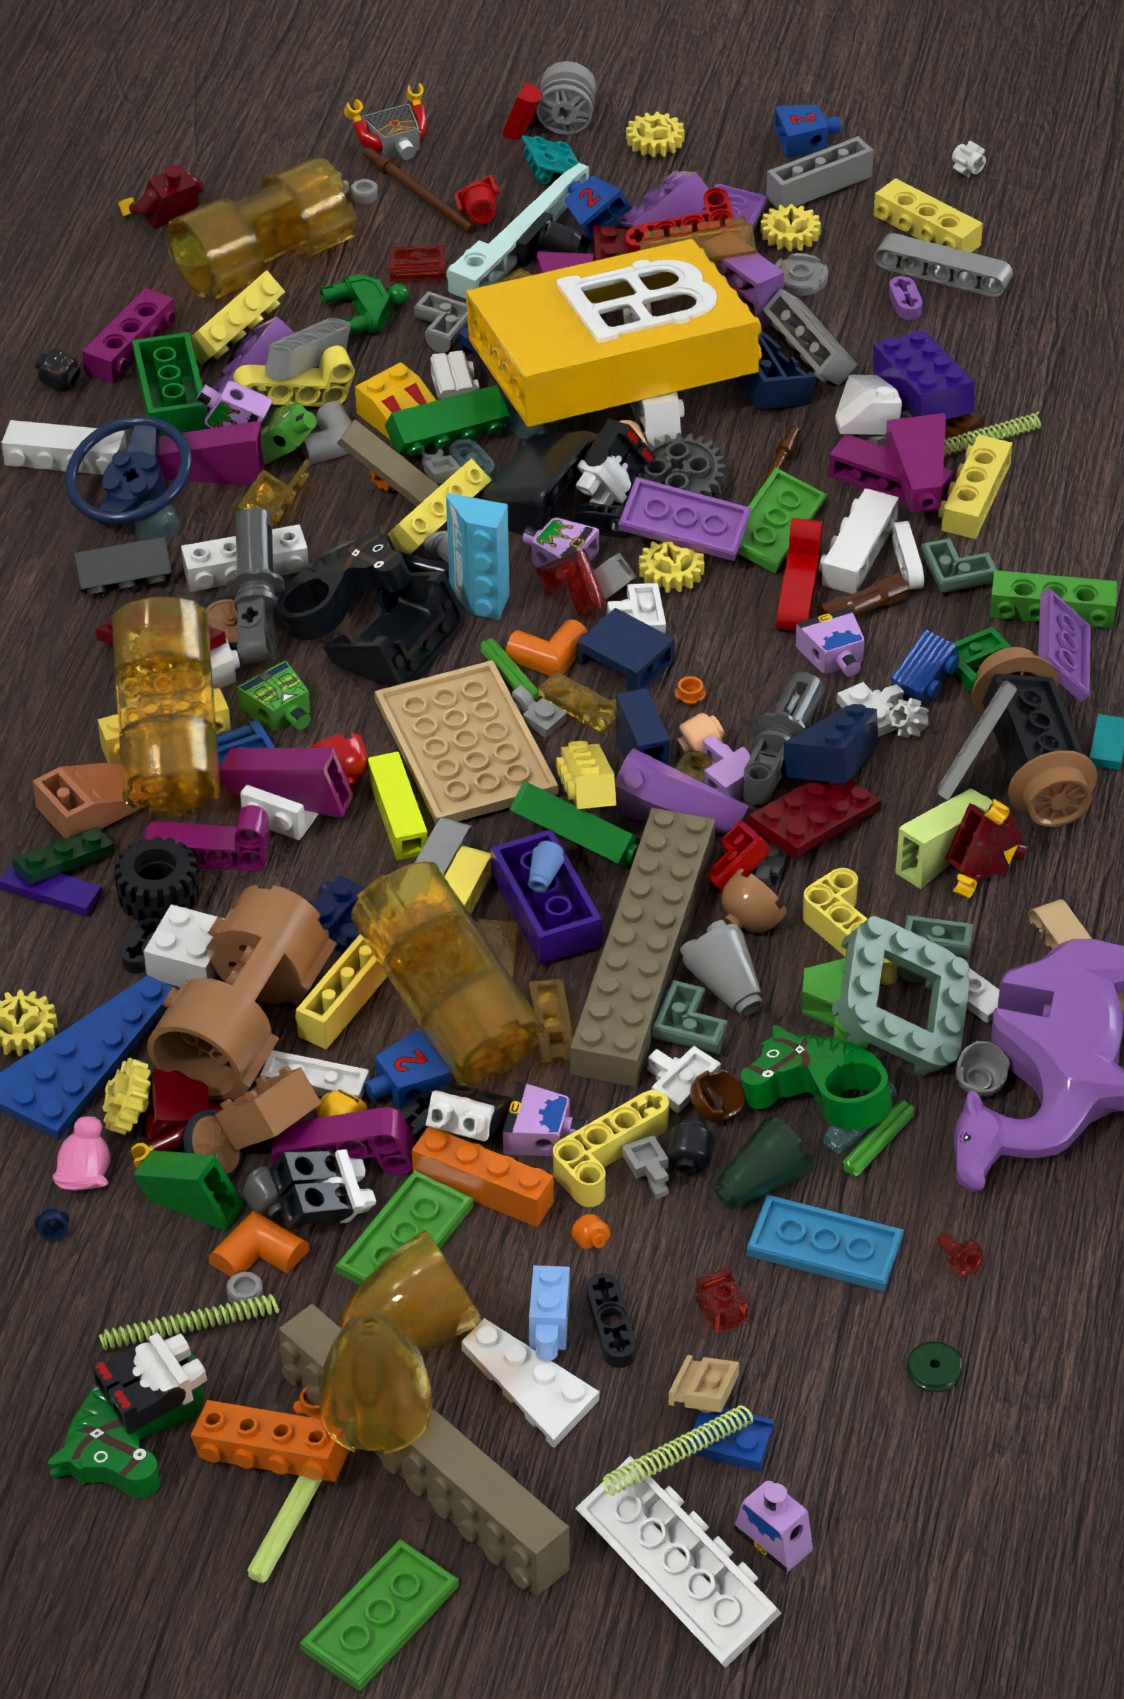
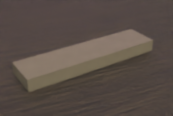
M356 419L349 425L337 442L338 445L416 507L440 487Z

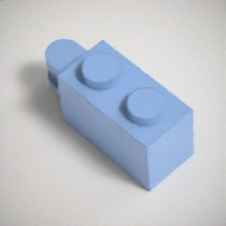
M533 1265L529 1312V1347L536 1349V1356L542 1361L554 1360L558 1355V1350H566L570 1299V1267Z

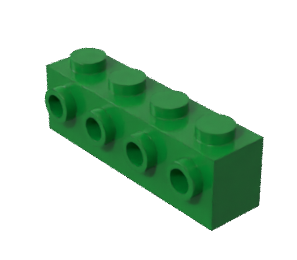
M493 385L392 412L385 424V428L398 454L414 456L427 448H443L456 440L466 442L485 432L488 435L495 434L503 429L510 414L498 386Z

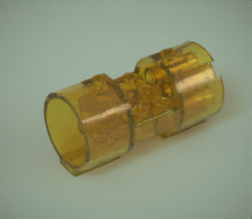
M319 157L307 159L278 173L268 175L262 179L260 193L251 197H244L237 203L226 197H221L173 218L168 224L167 237L174 263L186 284L201 297L206 298L213 295L217 299L251 284L264 273L266 262L290 252L298 256L305 253L313 256L355 237L358 216L353 212L352 203L346 202L342 188L346 186L339 173L327 160Z
M174 597L143 599L122 607L112 618L123 799L132 808L137 807L138 804L148 806L149 813H157L161 817L192 815L193 810L202 808V801L209 798L216 800L221 792L208 614L202 606L186 599Z
M430 861L416 862L404 866L387 876L380 875L357 895L359 900L351 913L352 922L457 1084L474 1086L481 1084L482 1079L480 1077L484 1075H490L495 1072L499 1076L522 1061L539 1044L540 1041L536 1036L538 1033L545 1031L544 1025L436 863Z

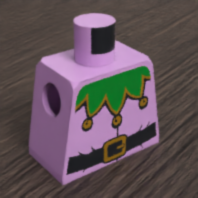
M228 381L220 393L205 384L197 397L198 401L210 407L204 420L205 424L210 428L262 422L273 401L271 398L233 381Z
M553 518L542 530L528 526L523 534V542L531 545L532 563L565 584L570 585L599 552V529L560 518Z

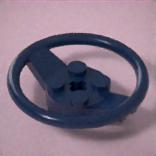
M132 416L117 419L93 431L73 452L65 473L67 495L80 513L92 520L98 521L100 524L120 526V524L146 519L167 507L184 488L192 467L191 449L181 431L169 422L149 416ZM134 428L127 451L115 453L112 462L109 463L104 471L102 485L108 496L99 509L91 506L82 498L77 487V474L82 460L104 438L116 432ZM160 432L166 434L174 441L180 454L177 476L166 491V481L158 464Z

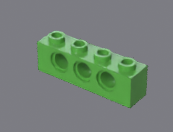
M994 570L990 618L1040 622V594L1049 588L1086 620L1091 627L1113 629L1117 581Z

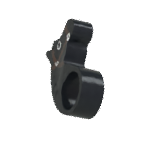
M379 523L362 539L334 550L302 570L285 587L278 600L277 608L292 637L298 640H313L327 635L341 624L355 595L359 591L376 590L383 587L388 592H398L411 582L412 576L402 554L396 551L390 536L383 534V526ZM318 605L317 607H315V608H313V609H311V610H309V611H306L307 609H309V608H311V607H313V606Z

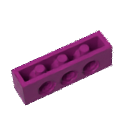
M145 288L82 350L85 374L114 384L134 364L132 340L161 336L169 327L173 326L177 317L174 298Z

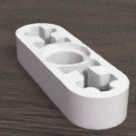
M908 521L893 522L891 526L892 543L902 577L907 583L908 590L923 589V567Z

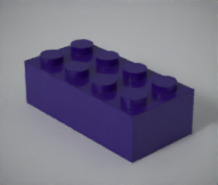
M914 331L910 335L898 338L890 337L882 342L873 344L874 375H878L897 389L902 406L912 417L945 413L946 419L975 412L974 381L927 331Z
M552 829L491 847V874L540 965L602 946V918L565 852L563 853L564 862L548 886L547 891L536 892L528 886L533 849L542 841L554 842L561 846Z

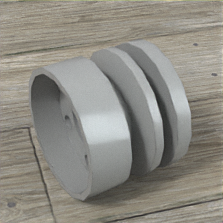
M558 62L548 67L541 78L540 91L542 97L537 107L539 121L547 129L558 134L578 133L585 129L592 119L596 91L594 75L586 67L576 62Z

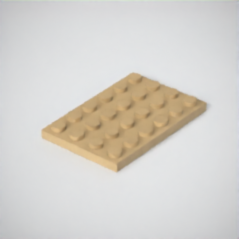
M493 660L375 691V701L435 824H437L440 818L458 822L509 808L523 781L552 795L558 794V784Z

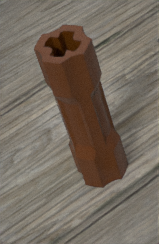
M895 573L876 581L872 586L846 597H837L818 605L817 616L848 607L851 608L854 616H857L879 606H888L908 597L907 583L899 573Z

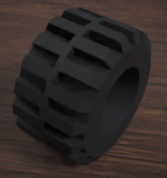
M154 837L153 840L141 839L138 844H130L128 851L122 850L119 854V859L115 861L114 875L118 903L120 907H123L124 912L128 916L133 915V919L141 921L142 919L153 917L162 920L170 905L190 910L191 906L196 905L198 901L197 896L200 893L197 862L192 850L186 849L184 843H175V840L172 838H167L166 840H162L161 837Z

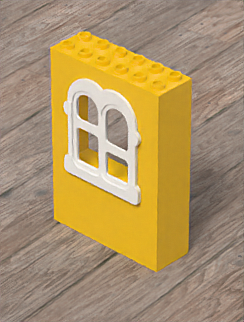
M693 239L466 290L469 341L527 427L759 372V360L762 358L761 348L758 344V335L761 334L760 321L757 317L753 316L748 305L741 301L737 291L730 287L726 277L718 272L714 262L707 258L703 248H699ZM681 295H688L696 300V305L690 309L657 317L652 316L643 305ZM631 307L640 320L610 327L599 314Z

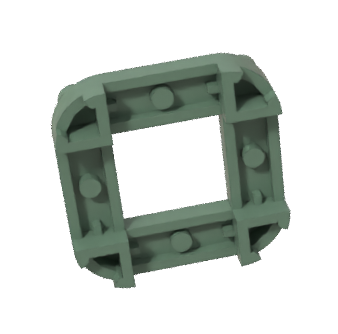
M876 916L870 917L851 931L842 942L841 947L847 949L841 996L832 1005L833 1016L839 1015L844 1028L850 1034L846 1039L852 1044L858 1046L866 1041L915 1064L914 1073L925 1076L930 1072L940 1071L954 1062L961 1051L969 993L967 975L969 965L963 958L956 957L949 950L888 920ZM883 958L927 978L926 988L932 990L927 1030L877 1007Z

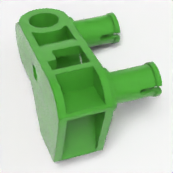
M846 958L804 968L801 1014L835 1027L834 1039L849 1042L846 1038L850 1034L844 1028L839 1015L833 1016L832 1012L833 1003L840 999ZM864 1041L858 1046L868 1049V1042Z

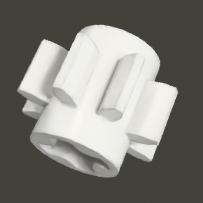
M969 141L967 145L960 144L952 155V161L956 163L953 169L966 177H969L971 173L978 174L986 163V157L982 155L985 149L972 141Z
M910 698L907 702L900 699L898 704L890 711V727L898 729V736L909 738L910 735L919 737L920 732L928 726L927 713L929 710L920 707L921 701Z

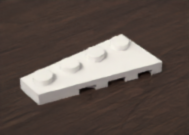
M485 1318L461 1341L462 1351L489 1380H494L502 1388L503 1395L511 1403H516L525 1413V1418L534 1428L538 1427L545 1434L546 1441L553 1448L562 1441L599 1401L598 1390L556 1363L538 1359L534 1349Z

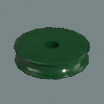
M931 1341L922 1343L915 1347L908 1357L907 1373L909 1378L917 1387L925 1391L936 1393L948 1391L956 1386L961 1378V1357L953 1347L943 1342Z

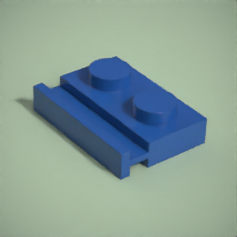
M723 1407L722 1412L711 1413L700 1411L694 1429L703 1426L704 1423H708L710 1420H714L716 1417H720V1415L732 1409ZM738 1412V1416L742 1424H744V1419L742 1415ZM743 1412L747 1418V1421H750L748 1413ZM752 1414V1424H747V1427H742L741 1430L730 1433V1436H725L724 1439L719 1438L718 1442H713L712 1445L708 1444L707 1448L702 1447L701 1451L697 1450L695 1454L691 1453V1455L760 1471L768 1448L770 1435L774 1429V1419ZM732 1415V1418L736 1426L739 1427L736 1418ZM727 1418V1423L729 1424L731 1430H733L734 1428L730 1420ZM721 1421V1424H722V1426H723L725 1432L727 1433L728 1430H727L725 1424ZM716 1424V1429L718 1430L719 1435L722 1436V1432L720 1431L719 1426ZM710 1427V1431L713 1437L716 1439L717 1437L714 1433V1430ZM704 1430V1433L708 1441L710 1442L711 1438L709 1437L707 1431ZM699 1433V1438L701 1439L702 1443L705 1445V1441H704L702 1435ZM693 1436V1440L696 1446L699 1448V1443L697 1439ZM689 1441V1446H690L691 1450H694V1447L692 1446L691 1442Z

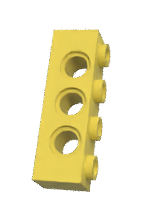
M895 178L875 193L874 216L917 239L967 252H973L981 246L982 222Z
M978 435L974 445L968 446L965 464L960 463L956 474V482L950 483L947 501L942 500L938 517L942 518L941 531L973 539L977 538L1010 467L1012 442Z
M472 458L387 534L390 536L396 551L412 554L423 544L426 537L435 533L447 522L446 496L448 493L474 498L491 481V478Z

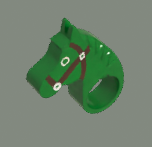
M773 1025L774 1037L761 1043L762 1055L741 1072L745 1103L754 1109L770 1107L780 1097H791L804 1092H810L826 1121L837 1128L845 1130H860L872 1127L883 1121L892 1109L888 1074L881 1061L862 1047L838 1039L813 1035L795 1036L782 1027ZM850 1089L872 1091L867 1095L857 1098L839 1097L842 1092Z
M191 1353V1356L178 1363L180 1366H183L196 1359V1357ZM203 1384L192 1389L193 1401L185 1405L181 1403L174 1410L129 1435L97 1386H95L72 1421L64 1447L48 1460V1467L52 1468L50 1471L51 1478L72 1475L82 1485L87 1482H104L115 1486L132 1498L143 1499L152 1496L161 1485L158 1464L151 1452L140 1448L139 1440L180 1425L196 1415L204 1401Z

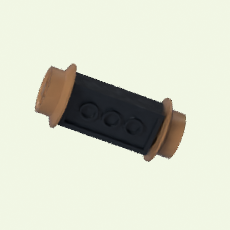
M1010 647L999 650L986 658L979 667L977 680L972 689V702L976 711L983 715L1003 681L1007 680L1017 688V691L993 728L1012 778L1008 788L1010 802L1018 812L1030 816L1039 825L1056 827L1071 823L1081 817L1089 808L1092 801L1091 792L1097 781V771L1093 762L1083 754L1057 689L1059 679L1056 669L1049 661L1036 656L1026 648Z

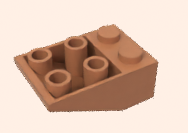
M118 762L62 766L32 781L36 808L65 839L96 827L100 830L153 803L151 796Z

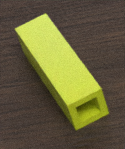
M399 752L367 758L369 783L396 860L419 856L428 840L427 829Z

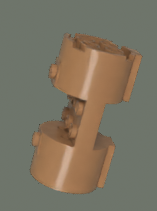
M252 885L243 890L225 919L223 920L218 916L207 933L213 937L206 947L210 962L217 974L225 982L210 978H197L189 981L186 979L179 991L174 987L171 989L162 1003L167 1010L151 1033L147 1043L149 1057L154 1066L167 1072L178 1070L191 1079L204 1082L208 1086L209 1100H225L229 1098L236 1100L246 1093L279 1040L277 1036L271 1033L269 1020L255 1000L269 1004L291 1002L298 1006L337 944L329 939L328 930H323L322 925L318 921L320 913L307 900L283 887L273 885L270 890L259 889L257 885Z

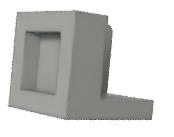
M618 553L588 574L585 580L599 599L605 601L622 587L636 579L637 576L622 555Z

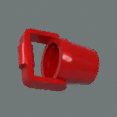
M489 175L481 180L469 183L463 189L456 192L454 197L460 213L466 211L473 222L486 224L495 217L496 195L500 194L493 175Z

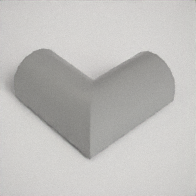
M427 291L414 306V315L417 319L432 323L425 331V339L427 344L437 352H447L458 340V332L468 327L467 304Z
M328 402L319 408L316 416L317 424L321 431L309 434L299 446L309 465L350 454L338 445L337 442L352 421L339 402Z

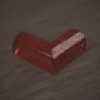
M585 549L577 550L535 568L547 597L562 590H568L578 617L607 605Z

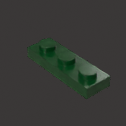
M96 827L13 857V869L31 885L113 855L114 843Z

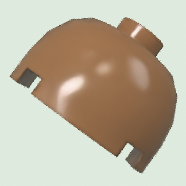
M744 869L737 870L724 886L721 895L722 907L727 913V916L724 918L727 924L738 925L740 929L754 934L771 930L787 915L786 907L783 906L779 910L775 904L779 898L760 879L751 873L746 878L743 876Z

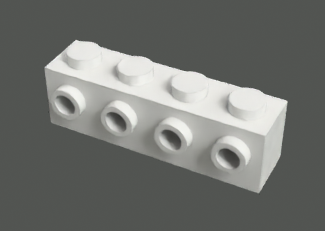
M300 524L272 529L274 573L282 576L301 572L308 567V548ZM236 536L181 546L183 569L190 592L227 586L226 581L228 577L237 573Z

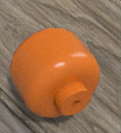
M586 1214L574 1223L571 1235L581 1248L589 1249L593 1246L602 1248L606 1244V1240L610 1238L611 1232L609 1226L599 1216Z

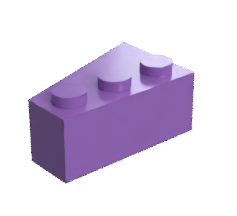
M731 233L703 244V250L707 258L714 262L718 272L726 277L730 287L737 291L741 301L746 303L753 316L759 319L761 328L771 324L773 321L763 309L780 288L783 289L784 272Z

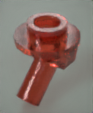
M943 1232L936 1239L935 1242L951 1256L948 1263L958 1274L964 1276L972 1275L981 1266L983 1251L977 1242L967 1240L958 1244L946 1232Z

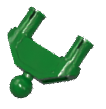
M362 274L345 276L342 282L319 287L323 304L347 298L355 306L359 315L342 319L351 324L349 335L364 331L370 334L381 332L390 318V303L395 306H402L409 299V291L404 285L394 284L386 292L380 280Z

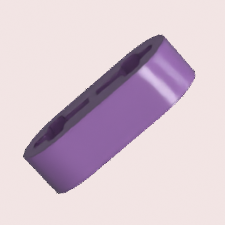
M905 276L891 279L889 283V298L897 315L904 320L918 319L922 314L923 302L915 282Z

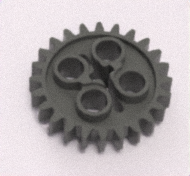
M677 433L675 439L671 440L669 435H665V442L661 443L658 439H654V447L647 445L656 458L650 467L643 465L636 477L713 497L712 493H721L720 486L726 484L725 476H727L725 457L721 455L719 447L714 448L713 441L704 443L703 436L693 440L692 433L686 439H682L681 434Z

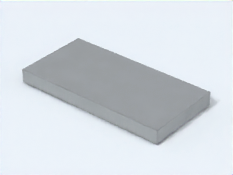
M1007 680L1002 682L938 785V795L949 800L1017 691L1014 684Z

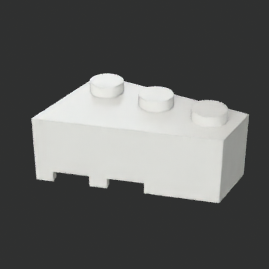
M677 392L630 403L636 423H642L645 431L643 435L647 445L654 447V439H658L662 443L665 442V435H669L672 440L676 438L677 433L681 434L680 417H684V404L682 399H678Z

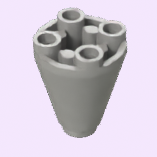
M718 920L707 928L706 934L697 940L694 939L686 942L680 948V952L683 955L682 961L687 969L733 1012H738L740 1017H746L756 1012L763 1005L760 986L744 934L740 927L735 924L726 925L724 920Z

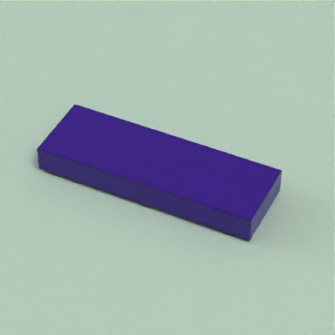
M13 861L0 879L1 890L85 916L89 915L103 894L102 886L64 874H58L29 885L13 869Z

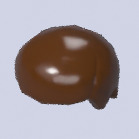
M720 1069L711 1073L707 1070L692 1081L689 1091L691 1102L701 1117L712 1122H722L741 1111L745 1103L743 1089L738 1080L727 1070Z

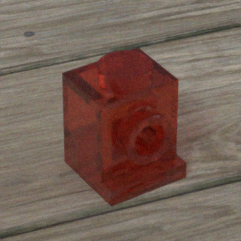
M730 1267L696 1279V1302L714 1332L726 1328H735L742 1322L747 1321L748 1302L733 1279Z

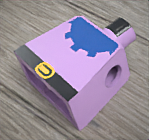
M850 607L797 623L795 646L822 673L829 674L842 670L846 676L851 677L860 671L861 663L864 659L865 642Z
M517 1082L503 1129V1154L553 1156L554 1145L559 1140L586 1126L587 1120L570 1117V1099L567 1096L523 1082Z
M765 1481L742 1502L734 1525V1531L785 1573H788L813 1551L808 1512L801 1504L787 1494V1489L783 1485L773 1483L772 1481Z

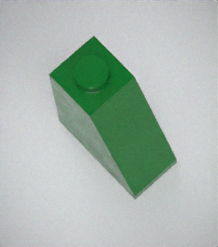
M151 1150L133 1174L149 1201L220 1230L227 1231L245 1206L215 1155Z

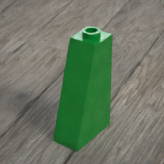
M523 781L509 809L532 823L547 830L552 829L555 834L627 869L633 864L641 841L637 836L583 809H577L575 805L526 781Z

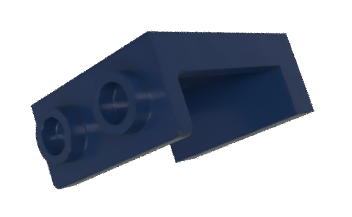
M614 608L608 615L601 617L590 631L580 636L576 645L577 662L585 665L593 658L626 676L627 691L644 689L674 662L675 639Z

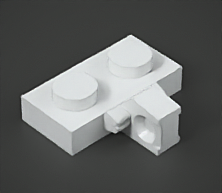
M658 583L627 584L628 599L607 603V615L614 608H617L665 633L666 622Z
M862 682L837 693V703L841 708L852 704H862L866 708L877 709L878 737L896 730L890 727V711L898 704V700H903L904 691L896 684L884 688L882 692L880 690L872 692Z
M695 1046L681 1059L677 1057L672 1059L656 1049L648 1057L647 1070L657 1077V1082L652 1086L651 1090L664 1093L669 1099V1108L679 1113L691 1101L689 1091L692 1081L707 1070L710 1073L720 1070L721 1063Z

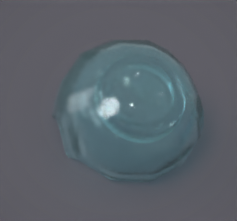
M156 499L142 503L137 507V509L153 502ZM169 504L155 515L134 522L136 536L141 540L165 537V541L171 539L179 531L178 514L175 507Z

